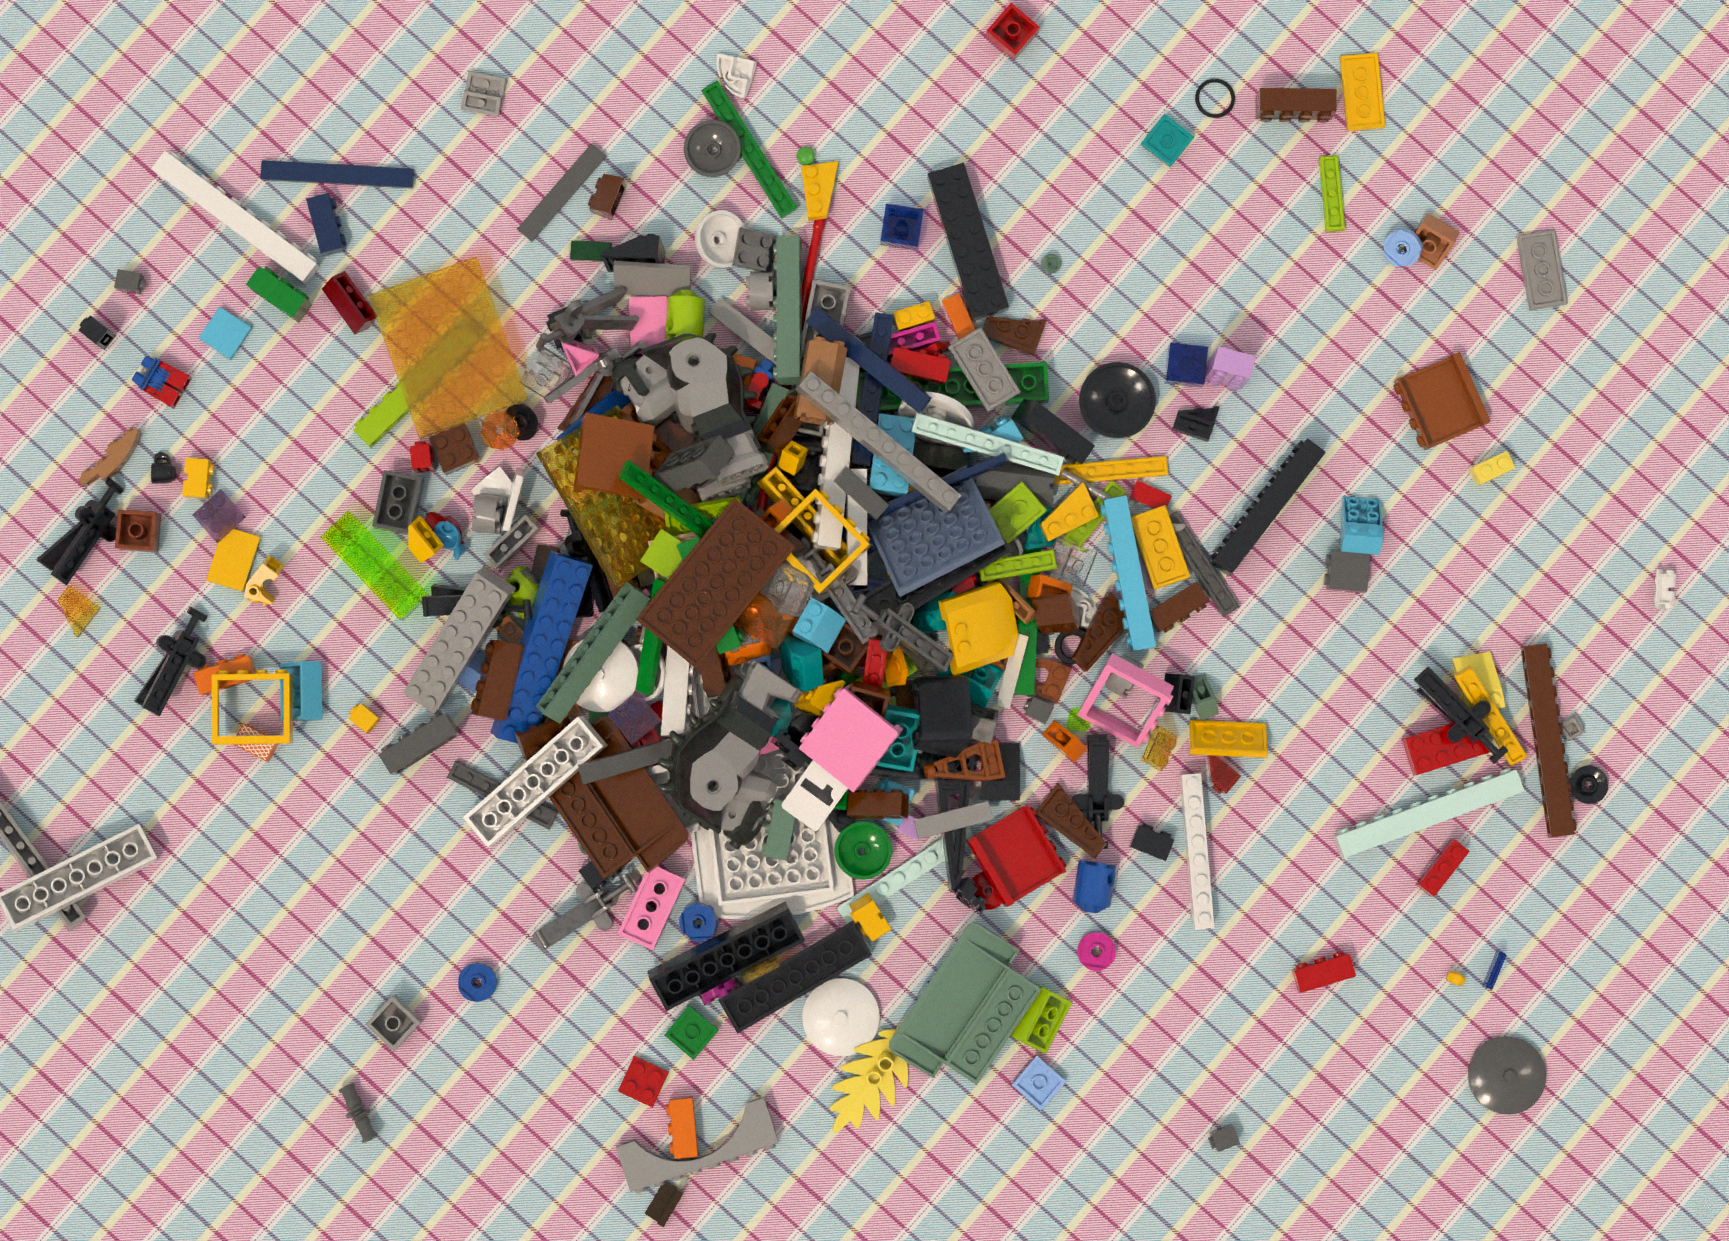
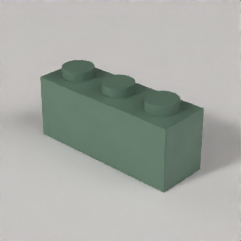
M775 799L774 803H770L769 814H772L771 822L767 821L765 833H768L767 841L763 840L761 852H764V857L787 861L795 817L782 808V800Z

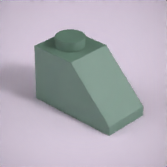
M1205 673L1195 676L1192 699L1200 720L1219 715L1216 697Z

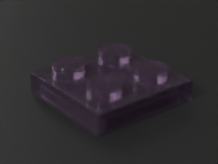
M221 489L193 514L194 518L217 543L246 518Z
M639 691L635 692L608 714L631 745L635 744L662 722Z

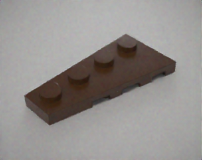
M1110 591L1106 592L1072 656L1074 662L1083 672H1087L1124 631L1122 618H1125L1124 611H1120L1118 600Z

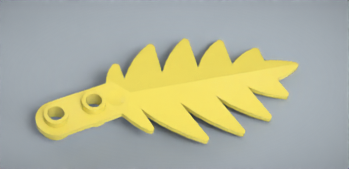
M901 1023L896 1029L879 1031L878 1035L885 1038L873 1040L854 1048V1052L872 1057L857 1059L840 1067L841 1070L858 1074V1076L847 1078L832 1086L833 1090L848 1093V1095L840 1098L830 1106V1110L839 1112L833 1126V1133L839 1131L849 1121L858 1129L863 1117L864 1104L875 1120H878L880 1112L879 1089L891 1106L895 1105L893 1072L904 1087L908 1086V1064L905 1060L891 1052L889 1048V1042Z

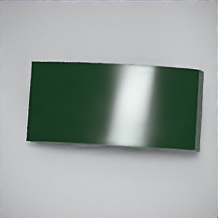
M571 241L570 260L603 262L601 252L612 248V243Z

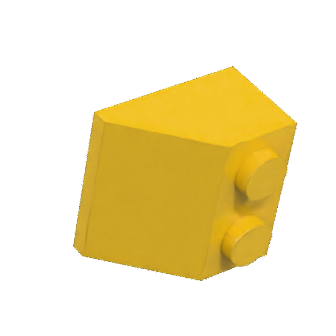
M845 681L825 682L823 685L808 692L802 691L803 694L797 703L793 705L807 714L823 716L825 714L822 712L829 702L831 704L836 699L834 697L835 693L839 688H843Z

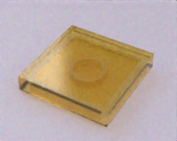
M777 956L741 973L744 982L748 983L778 968L780 965Z

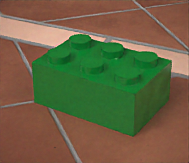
M258 266L246 285L260 297L300 323L312 306L308 301L310 298L298 288L293 290L294 287L284 278L277 279L279 276L268 267L263 269Z

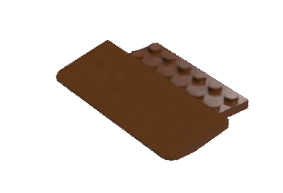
M601 717L591 724L608 745L592 760L632 749L611 718ZM645 767L584 785L578 771L549 797L603 879H607L636 857L645 870L650 873L682 847L689 838L687 829L658 789V786Z

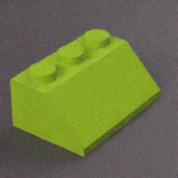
M1038 985L1042 990L1010 1036L1046 1054L1073 1002Z

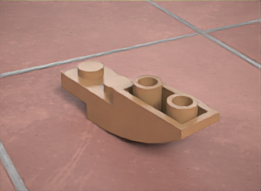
M130 428L123 433L124 437L110 442L105 450L109 457H103L98 460L94 468L84 470L81 473V477L78 478L79 482L83 486L88 487L99 478L106 481L108 478L114 477L131 458L140 441L142 432L137 428Z

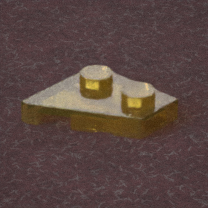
M71 585L67 586L57 600L74 631V635L78 638L101 609Z

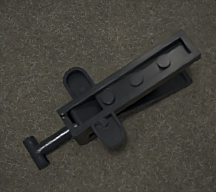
M111 478L105 481L109 488L99 502L89 500L85 506L78 507L75 511V518L80 522L37 558L40 564L52 571L50 575L65 585H68L100 537L108 542H113L116 539V528L109 524L115 513L105 506L115 492L121 494L124 488Z
M562 509L560 515L561 517H567L572 533L565 539V547L568 554L572 557L586 560L593 565L575 617L590 618L593 615L592 594L599 613L604 612L613 600L601 558L607 555L611 548L606 540H596L593 529L588 531L578 529L575 517L579 516L578 509Z
M433 584L431 586V596L422 597L423 616L450 615L466 588ZM509 599L492 628L498 627L503 622V618L511 612L524 613V620H531V600L525 599L523 600V605L510 604Z
M191 606L188 608L187 613L192 617L184 631L178 630L172 637L161 635L157 638V648L166 654L134 700L135 703L142 706L141 708L156 716L161 715L186 665L195 669L203 668L206 665L205 656L194 650L199 639L192 637L191 634L198 620L205 622L207 615Z
M1429 666L1414 679L1419 685L1416 691L1454 723L1447 732L1448 741L1458 743L1464 737L1473 745L1480 741L1493 754L1489 758L1493 764L1508 752L1505 746L1498 749L1485 736L1490 730L1482 721L1491 711V705L1487 701H1479L1470 709Z
M1087 735V794L1074 795L1071 799L1079 810H1087V820L1094 821V828L1102 837V821H1108V810L1121 809L1124 806V799L1117 794H1108L1109 740H1107V735ZM1105 841L1107 845L1104 849H1108V841Z

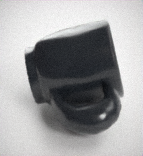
M158 452L154 456V463L151 464L152 484H166L175 481L176 467L171 465L168 454ZM163 459L168 463H157V461Z

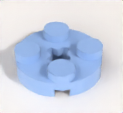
M1400 228L1391 232L1385 239L1383 245L1384 255L1392 265L1408 267L1420 258L1423 243L1411 230ZM1399 244H1404L1406 246L1407 252H1401L1399 250Z

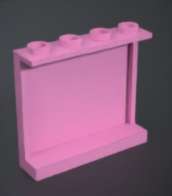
M848 685L843 689H838L834 695L836 698L832 704L829 702L822 711L825 714L821 719L818 717L811 726L813 730L810 734L807 732L800 740L802 744L799 749L848 789L855 792L890 748L903 728L898 724L896 726L890 724L849 691L850 686Z

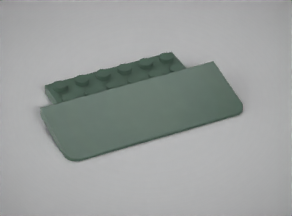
M979 923L969 924L889 1042L891 1052L932 1078L935 1077L944 1063L977 1085L1042 990L1041 987L1009 967L1020 949Z

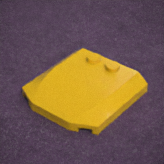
M994 582L938 601L941 619L946 621L951 653L954 655L950 662L953 675H958L1013 656L1018 638V630L1012 598L1001 583Z

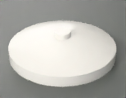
M926 392L932 399L921 414L967 428H974L973 416L964 405L946 395ZM902 400L898 409V416L915 418L918 412ZM918 433L915 434L916 437L933 444L955 445Z
M583 640L574 645L573 648L569 651L564 661L563 668L569 661V659L572 657L574 652L577 650V648L580 646ZM623 641L619 642L613 653L603 664L601 670L597 672L590 685L581 694L576 702L578 705L594 712H608L623 706L632 698L636 691L639 664L635 654Z
M835 978L823 983L810 993L803 1008L802 1020L807 1037L819 1050L834 1056H848L857 1053L854 1052L855 1047L873 1040L879 1027L880 1014L876 999L864 985L847 978Z

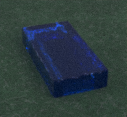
M1501 951L1495 952L1482 987L1493 989L1506 958L1505 953Z

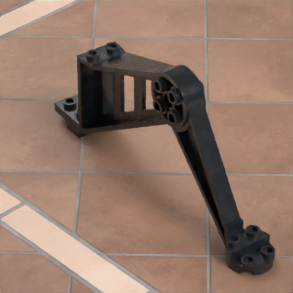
M779 732L771 740V743L785 753L781 760L794 771H798L801 767L807 769L813 760L799 749L800 744L797 746L792 742L793 738L785 732L783 734ZM922 751L920 755V768L914 767L913 772L875 766L868 775L935 782L939 814L949 811L947 795L959 794L958 809L969 805L971 780L926 779L924 764L934 763L943 759L940 756L934 757V753ZM973 755L966 759L967 769L970 771L974 770L975 762ZM960 760L951 761L947 764L948 771L951 773L960 772L959 770H962ZM966 827L956 829L955 846L953 845L952 831L942 833L949 891L957 893L955 898L969 909L972 906L977 909L976 912L981 914L986 908L984 905L986 901L979 895L974 896L978 888L975 887L976 883L969 877L961 878L965 873V870H963Z

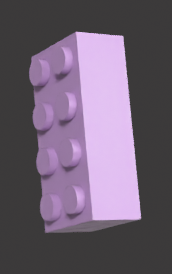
M1218 346L1210 357L1204 380H1207L1208 384L1213 386L1225 385L1227 386L1226 389L1231 391L1241 390L1251 377L1256 356Z

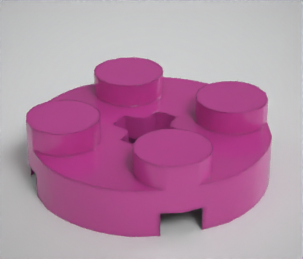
M1091 932L1083 936L1079 941L1077 956L1080 963L1087 969L1101 971L1114 961L1116 948L1113 941L1106 934ZM1095 946H1099V950H1102V953L1098 954L1097 957H1094V953H1091V949H1094Z

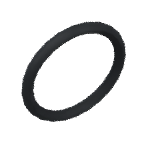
M1209 79L1198 87L1195 94V102L1202 114L1211 118H1220L1232 110L1235 103V94L1232 87L1224 80ZM1209 83H1221L1228 88L1231 94V103L1226 111L1219 114H1211L1202 108L1199 102V94L1204 86Z

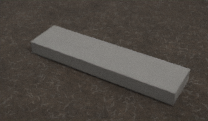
M986 801L916 819L913 822L917 837L921 839L991 821L993 817L989 802Z

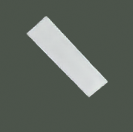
M1018 633L1014 654L1008 657L996 703L998 706L1010 709L1028 636Z

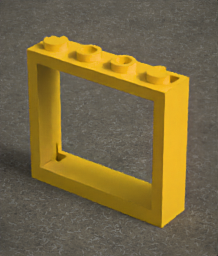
M815 489L774 530L780 534L817 498L861 543L822 583L792 553L787 557L786 560L822 595L871 547L869 544L871 539L863 531L859 533L855 529L857 525L850 518L846 520L841 515L843 510L836 503L832 506L827 501L830 497L823 490L819 492Z
M238 670L237 674H229V671H217V674H212V744H293V674L287 673V670H275L273 674H268V670H256V674H248V670ZM284 680V735L219 736V681Z

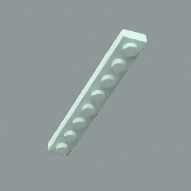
M916 413L911 432L991 456L1005 453L1009 461L1058 476L1064 460V456L921 413Z
M966 827L965 847L968 845L966 840L974 836L969 827ZM956 830L952 832V838H953V845H954V846H955ZM942 839L838 906L837 909L848 924L853 921L850 915L853 911L849 905L869 893L877 905L943 862L945 856Z

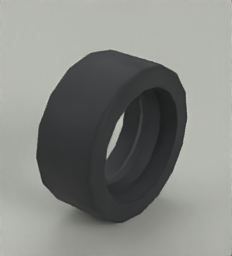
M1081 629L1072 633L1061 632L1056 638L1054 645L1055 653L1062 662L1070 665L1076 664L1071 657L1066 656L1062 651V641L1070 635H1076L1082 639L1085 632Z

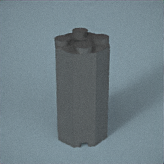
M975 460L974 465L984 462L985 460ZM1007 463L973 478L984 501L998 502L1022 481L1045 508L1050 509L1055 474L1025 465Z

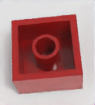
M1010 3L987 29L986 37L1012 60H1015L1039 33L1040 27L1013 3Z

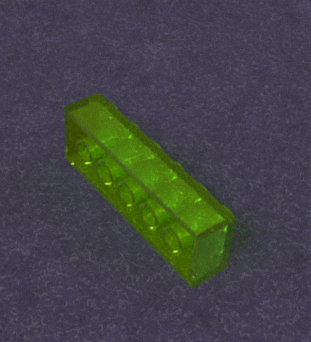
M347 511L320 536L399 620L404 621L420 606L423 596H430L418 581L350 511Z

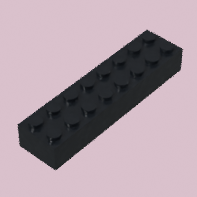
M964 162L928 173L927 180L971 321L1008 311L1007 298Z
M1307 438L1304 442L1300 440L1292 450L1293 456L1289 455L1280 465L1283 469L1281 471L1277 470L1268 481L1271 483L1269 487L1266 485L1257 495L1259 500L1257 502L1254 500L1245 512L1248 513L1246 517L1242 516L1234 525L1235 531H1230L1222 540L1225 544L1222 547L1218 546L1210 557L1213 558L1211 564L1225 575L1230 576L1326 453L1310 439Z
M1003 538L1005 544L901 597L898 595L890 579L865 594L864 596L867 599L864 604L878 613L880 609L887 608L896 612L900 604L910 603L913 605L915 612L1007 556L1012 551Z
M785 901L648 970L647 973L665 1010L668 1011L805 942V939Z
M852 921L733 990L728 995L718 999L738 1034L870 957L872 953Z

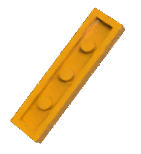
M897 646L894 651L887 652L884 679L887 687L905 685L908 669L903 652Z

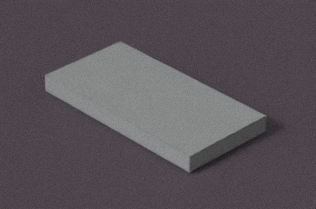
M1555 230L1517 235L1516 239L1529 311L1567 305L1568 301Z
M614 261V290L623 286L626 290L625 294L667 297L680 290L691 291V265Z
M981 327L948 346V349L987 412L992 411L1021 393Z

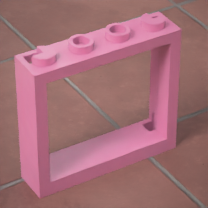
M1112 653L1083 702L1077 716L1139 748L1142 742L1146 743L1151 734L1148 731L1150 729L1154 730L1158 723L1157 716L1162 717L1166 709L1164 705L1170 704L1173 698L1170 694L1174 686ZM1111 672L1161 698L1141 732L1092 706Z

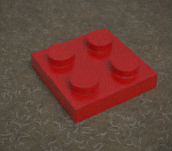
M634 1056L618 1092L653 1108L669 1071Z

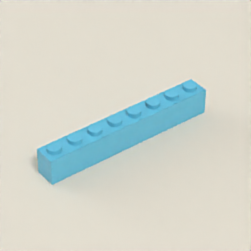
M1127 496L1106 499L1102 501L1103 505H1100L1101 516H1105L1104 532L1105 535H1109L1110 540L1107 543L1108 552L1113 555L1114 560L1111 562L1112 572L1116 573L1117 576L1115 588L1117 592L1120 591L1121 599H1118L1120 611H1124L1125 618H1122L1124 630L1127 629L1128 637H1126L1127 648H1131V652L1154 648L1156 643Z

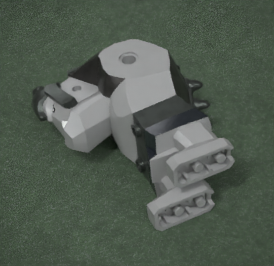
M709 333L704 338L694 334H682L642 349L643 356L640 359L623 360L622 357L614 359L611 370L612 382L617 393L628 395L636 409L637 419L640 423L656 427L676 411L682 427L694 436L692 438L694 444L721 435L734 453L729 459L730 462L720 470V475L714 480H708L697 489L701 502L728 498L751 488L749 477L768 468V461L765 454L762 453L761 446L751 427L757 418L756 416H748V414L745 415L744 413L745 403L758 397L755 392L747 391L743 384L745 377L753 375L754 370L737 365L732 357L738 351L736 346H730L726 349H720L713 343L716 338L715 333Z
M753 660L748 667L745 680L733 674L719 699H711L709 701L712 706L711 712L702 718L697 717L694 713H690L689 721L691 724L683 733L677 734L673 730L669 733L670 740L673 743L671 756L668 759L660 758L658 763L668 770L670 779L665 784H659L658 789L661 792L670 793L673 801L684 811L683 815L688 819H696L701 827L706 830L710 828L718 834L723 830V835L731 840L729 844L735 849L739 850L742 845L749 844L761 830L762 825L759 823L760 815L766 805L774 799L777 789L770 777L751 772L757 764L759 751L768 743V738L779 719L769 707L775 698L797 703L803 692L760 662Z

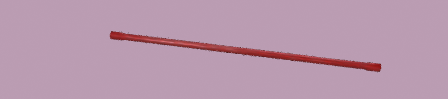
M826 219L814 220L813 234L802 283V330ZM782 385L786 389H791V385ZM777 455L773 456L766 474L775 468ZM762 488L760 489L756 510L762 508L766 512L769 496Z

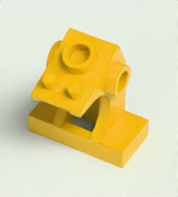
M269 554L247 582L244 597L255 603L263 602L264 606L272 604L275 597L265 590L264 581L266 579L274 581L284 565Z

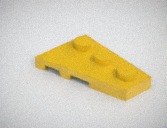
M1081 482L1071 494L1064 498L1065 500L1057 508H1054L1039 523L1047 541H1051L1099 517L1084 482Z

